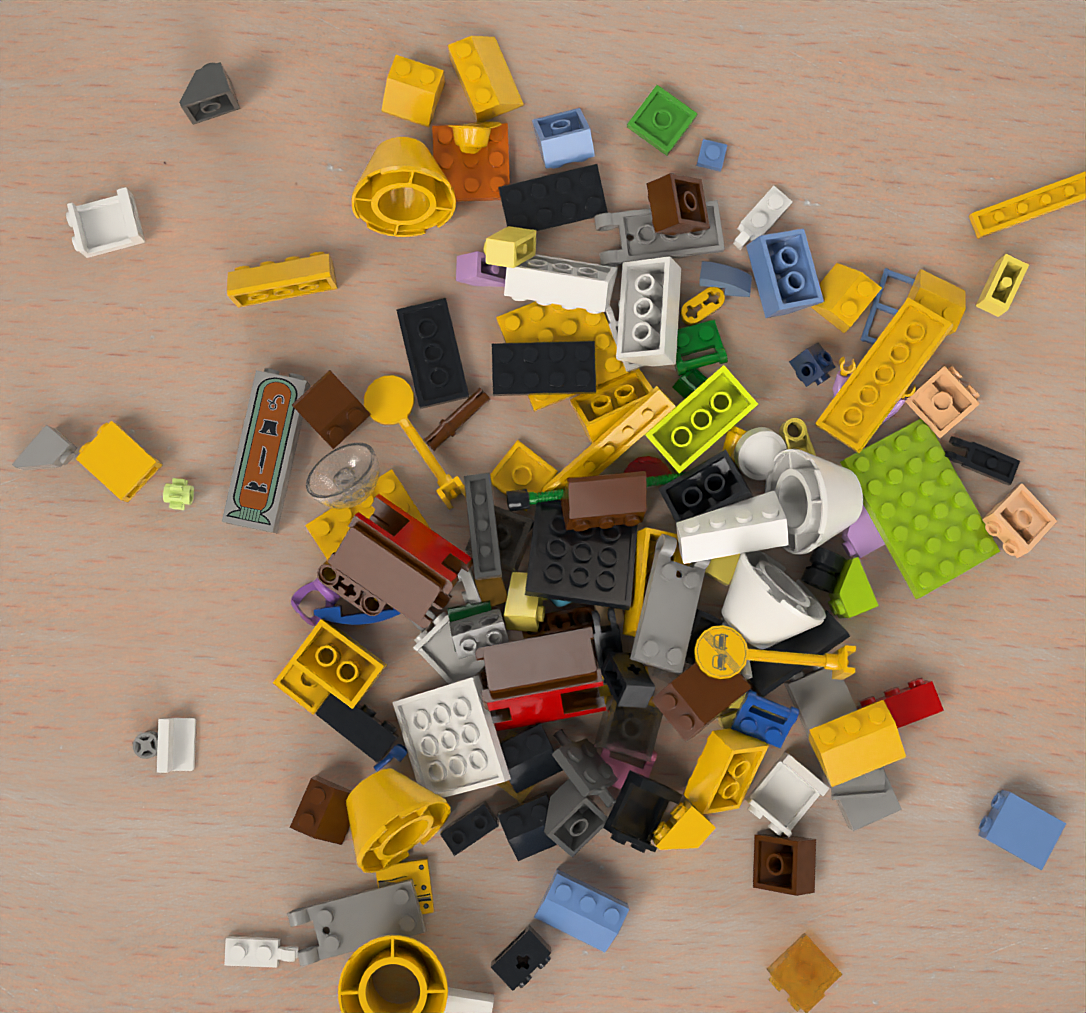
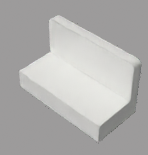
M162 718L158 720L157 773L192 771L195 769V718Z
M448 987V999L444 1013H492L494 994Z

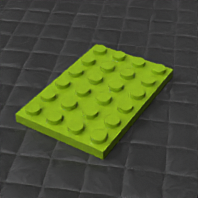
M922 419L866 447L860 453H855L840 461L842 467L851 470L857 476L862 488L863 505L915 599L927 595L1001 552L992 535L986 531V525L982 521V517L950 460L945 457V451L936 435Z

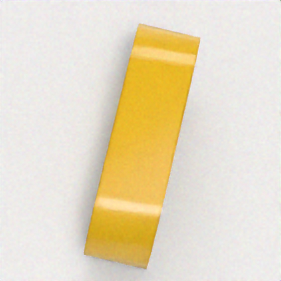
M709 287L687 301L680 311L681 320L685 324L692 326L715 313L724 303L725 295L723 291L718 287ZM708 294L719 297L716 305L713 302L706 306L704 305L709 298ZM697 307L701 308L696 314V319L692 316L689 318L686 316L687 308L691 310Z

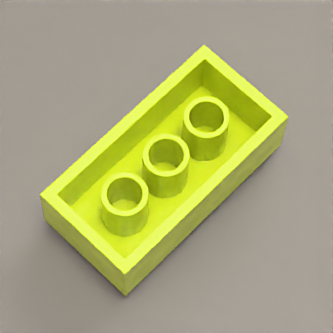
M723 365L651 428L645 436L680 474L754 409L758 403Z

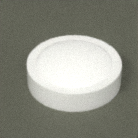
M765 427L754 428L746 432L737 442L734 451L735 463L747 477L755 480L767 479L768 472L773 471L776 464L773 461L780 452L787 450V447L782 437L773 430Z

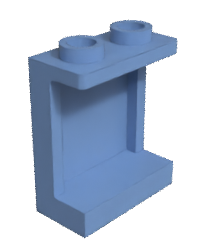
M1002 789L1000 793L993 797L991 802L992 809L989 815L981 820L978 836L1024 860V862L1042 870L1066 823L1017 795Z

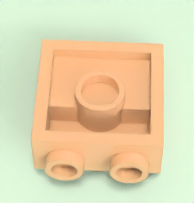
M943 365L905 401L939 438L945 435L980 404L977 400L980 394L970 384L965 387L959 379L963 376L953 366L947 368Z
M1022 483L1016 486L1002 502L996 504L982 519L986 524V531L992 536H997L1004 543L1003 549L1009 555H1015L1017 558L1030 552L1057 522Z

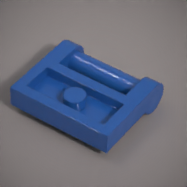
M749 690L732 721L731 729L781 748L792 725L798 718L799 709L793 706L790 708L758 696L755 691ZM752 705H754V706H756V707H759V708H761V709L767 710V711H769V712H772V713H774V714H777V715H779V716H782V717H784V719H781V718H779V717H776V716H774V715H771V714H769V713H766V712H764V711H761V710H759V709H756V708L752 707Z

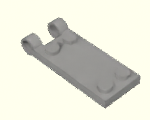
M718 200L706 201L710 229L676 235L655 233L652 224L651 208L596 215L594 217L596 231H609L618 228L621 250H608L599 254L601 265L617 267L622 265L623 262L669 256L671 258L724 252L725 247ZM632 235L634 239L629 241L627 236Z
M661 534L655 547V555L630 659L681 674L705 569L710 564L711 559L691 562L690 566L671 561L670 558L677 546V539ZM677 571L681 574L680 578L676 576Z
M413 879L298 908L287 913L290 927L313 920L319 945L310 946L297 952L300 966L356 951L366 942L381 936L402 935L410 937L426 931ZM329 927L330 933H325L323 928Z

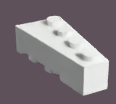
M774 490L676 523L678 547L684 564L788 545L787 518Z

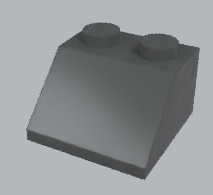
M221 62L207 63L201 69L196 70L179 102L193 125L240 109L232 82Z
M569 778L550 797L544 833L573 858L604 827L608 817L589 796L583 797Z

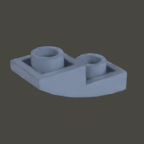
M702 261L699 286L725 288L724 295L750 297L751 275L731 266Z

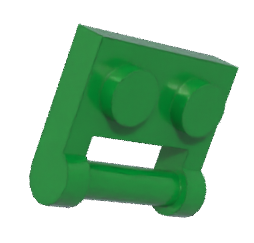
M715 319L678 329L676 364H674L678 376L684 375L686 371L718 362L719 364L728 362ZM712 348L715 350L713 354L683 361L681 358Z

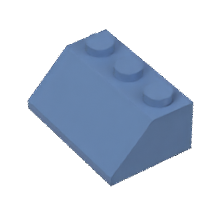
M804 228L761 235L746 245L765 318L787 315L824 302Z
M556 869L534 918L606 952L619 933L629 911L628 903Z

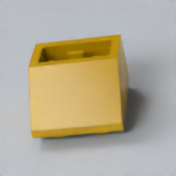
M686 800L684 803L680 802L679 805L676 804L670 811L672 816L666 823L663 821L659 823L657 829L652 832L654 834L652 840L659 850L699 848L716 827Z

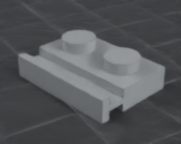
M884 766L831 787V799L844 800L886 796Z

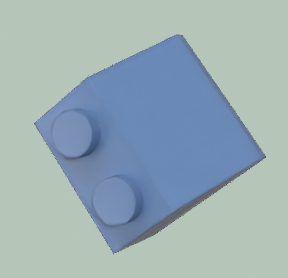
M580 108L532 120L541 158L546 169L560 168L567 163L584 162L588 158L595 157L591 130Z

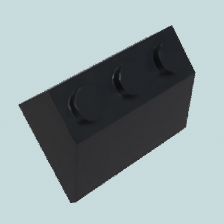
M726 449L659 488L676 523L754 497Z

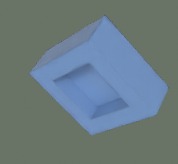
M703 139L696 166L721 172L727 145Z

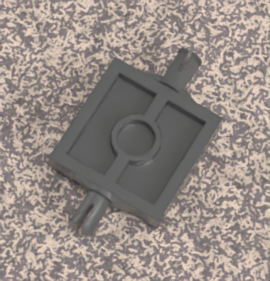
M563 729L558 730L553 736L562 747L558 748L552 756L583 797L599 795L607 808L612 806L616 800L607 788L611 787L618 778L613 773L610 765L605 763L597 752L595 745L589 742L587 738L577 742L570 741Z

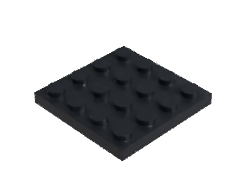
M561 500L538 501L535 505L525 595L629 610L632 598L638 524L635 526H626L625 524L614 525L607 529L592 527L584 531L566 530Z

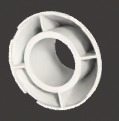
M799 449L784 450L774 458L773 461L776 464L773 471L767 474L765 493L775 491L787 518L788 545L782 546L786 551L792 554L809 553L858 520L863 506V493L857 476L851 470Z
M759 550L740 554L721 612L728 625L740 633L746 642L756 648L766 649L820 625L826 618V614L816 597L799 579L794 582L784 573L786 568Z

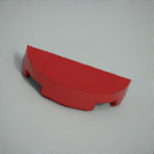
M652 456L636 458L629 463L623 472L645 471L646 477L672 474L665 463L659 458Z

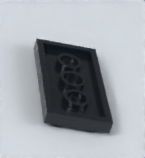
M598 164L498 187L507 227L540 231L608 213Z
M446 298L396 309L419 408L424 409L469 398Z
M595 341L493 343V396L596 394Z

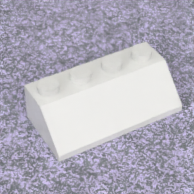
M535 255L515 268L506 267L504 296H510L515 301L534 300L540 305L559 304L564 309L583 308L589 313L599 314L605 312L610 304L618 268Z
M670 256L623 262L616 353V359L619 361L652 367L676 364L681 267Z

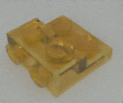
M805 933L767 968L771 975L768 979L779 992L784 989L790 995L786 1000L797 1012L802 1009L805 1013H808L826 996L824 992L843 975Z

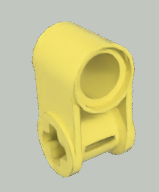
M791 418L780 426L779 435L784 440L787 449H799L816 456L806 425L801 419ZM789 424H793L798 428V435L796 437H791L788 434L787 427Z

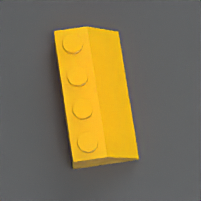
M314 252L310 254V257L301 259L298 256L288 257L285 259V262L280 263L266 261L260 263L259 267L253 268L239 266L234 269L235 271L228 272L227 296L238 308L338 289L333 260L330 254H325V252Z
M651 528L637 531L631 607L629 610H625L623 635L636 636L655 555V547L661 534L677 539V546L670 560L690 566V563H683L678 547L677 534ZM677 571L676 574L678 578H680L681 576L679 571Z

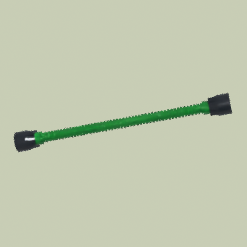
M684 473L646 477V487L665 485ZM527 489L506 491L509 512L530 509V505H535L538 501L560 500L563 497L564 490L538 492V494L528 492Z

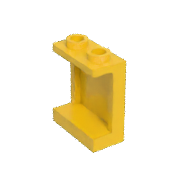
M110 421L98 429V435L91 442L85 443L80 448V454L75 459L121 501L129 502L163 464L145 451L121 429L122 427L119 424Z

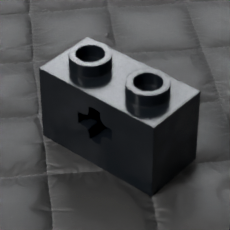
M609 651L601 669V674L617 705L646 708L651 697L654 695L655 685L641 662L630 659L631 653Z
M483 801L443 828L440 835L452 854L456 856L497 828L499 821L487 802Z
M528 925L491 962V968L512 991L518 986L523 988L531 980L532 976L530 974L537 967L542 969L550 961L551 947ZM528 955V963L526 964L522 961L519 964L518 956L525 957Z

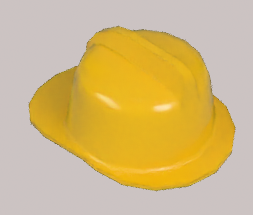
M485 121L459 126L448 125V127L453 128L454 141L457 146H460L461 152L475 154L481 148L487 146L491 129L501 126V123Z

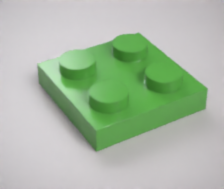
M656 85L627 123V128L668 156L696 119L698 113Z

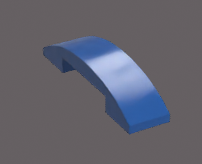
M341 605L313 610L314 615L321 619L349 625L380 622L401 614L393 608L382 610L376 616H369L365 613L343 615Z

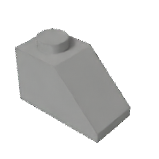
M45 425L12 465L25 471L62 467V465L68 464L73 459L74 451L78 447L55 428Z

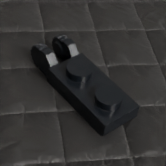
M955 436L950 437V444L967 450L964 457L952 451H945V457L950 461L961 464L964 468L1008 486L1012 484L1020 460L976 442H968Z
M608 608L607 612L610 625L600 627L601 619L598 610L592 611L594 624L592 630L598 668L602 669L609 651L623 652L620 629L616 622L614 608Z

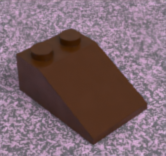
M696 662L651 700L686 742L707 727L748 692L752 686L740 672L727 679L709 677L699 668Z

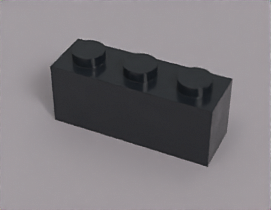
M332 693L316 712L319 718L376 763L383 758L399 737L395 733L397 728L387 720H384L383 723L375 717L377 713L368 705L364 704L361 706L357 704L352 709Z

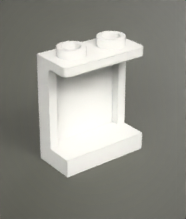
M127 187L118 189L117 196L76 206L74 203L67 204L69 212L66 213V218L69 226L73 227L75 236L72 237L74 248L86 258L145 243L134 195Z
M443 612L433 621L436 626L429 633L424 630L414 639L417 644L413 648L422 655L448 684L474 677L485 666L484 660L476 661V655L462 659L458 658L451 636L449 616Z
M784 752L745 801L750 804L748 810L756 817L761 819L764 816L771 822L768 827L776 834L781 836L785 833L790 837L792 835L791 830L820 795L824 796L830 788L790 754Z

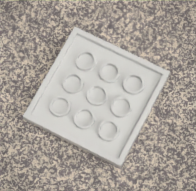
M479 675L392 702L417 783L442 798L511 779L490 711L484 708L481 694L483 688Z

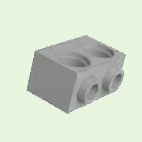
M500 608L449 623L451 636L459 659L475 655L478 648L509 642Z

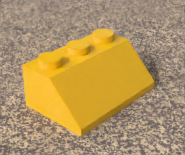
M469 36L447 45L449 58L476 122H484L524 106L495 37Z
M636 369L626 375L597 386L596 394H580L570 399V402L586 436L592 444L651 392L653 388L640 369Z
M320 619L289 661L352 709L373 686L388 665L337 626L324 619Z
M884 700L809 729V742L831 787L906 757L896 723Z
M731 728L712 731L707 738L702 754L697 760V765L688 780V785L683 795L702 815L740 808L769 745L764 741Z

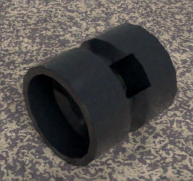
M817 547L813 550L809 559L812 565L805 568L801 581L819 590L832 593L838 581L835 575L841 573L846 559L832 551Z

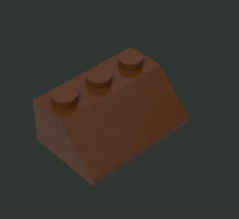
M645 471L568 478L561 500L566 530L584 531L592 527L607 529L614 525L625 524L626 526H635L642 523L647 511Z

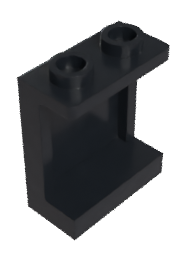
M630 770L603 828L612 834L610 837L612 840L622 845H625L627 841L631 843L630 846L642 853H645L646 849L656 852L657 847L651 844L654 835L652 832L657 829L669 801L679 805L683 795L664 784Z

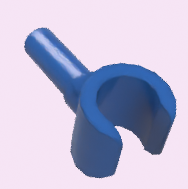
M402 744L395 745L389 754L374 766V769L378 772L393 758L401 762L408 753L407 748Z

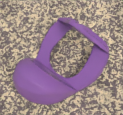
M318 578L302 586L291 598V605L294 610L300 614V617L306 623L312 626H316L321 618L315 615L309 618L299 607L302 599L309 592L317 590L326 599L325 607L335 606L341 597L323 585Z

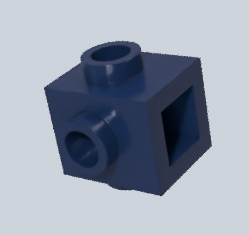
M819 342L805 349L789 361L796 371V376L806 387L814 382L817 386L830 378L828 373L836 368L832 362V357L828 352L824 351Z

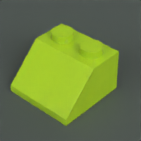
M859 557L847 559L841 573L836 575L838 581L833 592L829 593L831 599L828 601L829 608L834 616H838V619L851 618L879 606Z

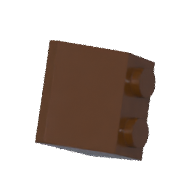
M669 173L646 183L655 233L676 235L710 229L702 179Z
M331 370L292 404L297 412L332 449L337 447L371 415Z
M317 775L313 776L309 781L289 828L314 839L342 845L350 828L346 800L351 790Z
M754 834L753 888L794 896L815 893L816 839L799 836L788 837L787 835Z

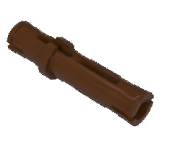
M479 387L446 420L442 419L439 422L440 425L423 439L425 443L435 452L450 436L454 437L456 435L455 431L490 400L489 396L485 392L483 393V390Z

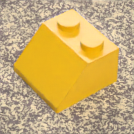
M395 55L387 77L381 111L429 128L445 85L444 70Z
M836 263L819 284L824 302L811 306V308L842 333H845L882 287L863 272Z
M920 269L907 298H911L953 323V328L947 335L955 333L966 309V291Z

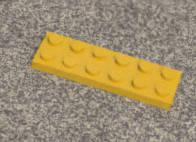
M908 297L816 421V426L857 453H860L953 328V323Z

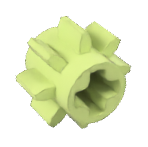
M173 478L172 484H165L163 500L166 503H170L169 508L185 510V504H192L194 487L188 485V480Z

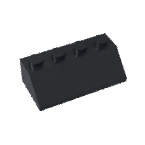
M824 610L826 618L820 625L763 650L824 655L849 638L850 635L827 610ZM750 661L752 678L747 679V681L752 686L751 689L757 692L758 696L764 697L808 665Z

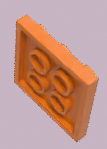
M501 123V126L492 128L487 146L481 148L475 154L461 152L460 146L455 144L452 127H448V125L432 126L433 157L455 192L456 202L501 200L498 187L510 184L508 123Z

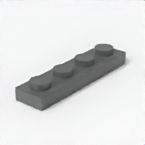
M482 473L464 476L475 579L483 580L502 577L491 474Z

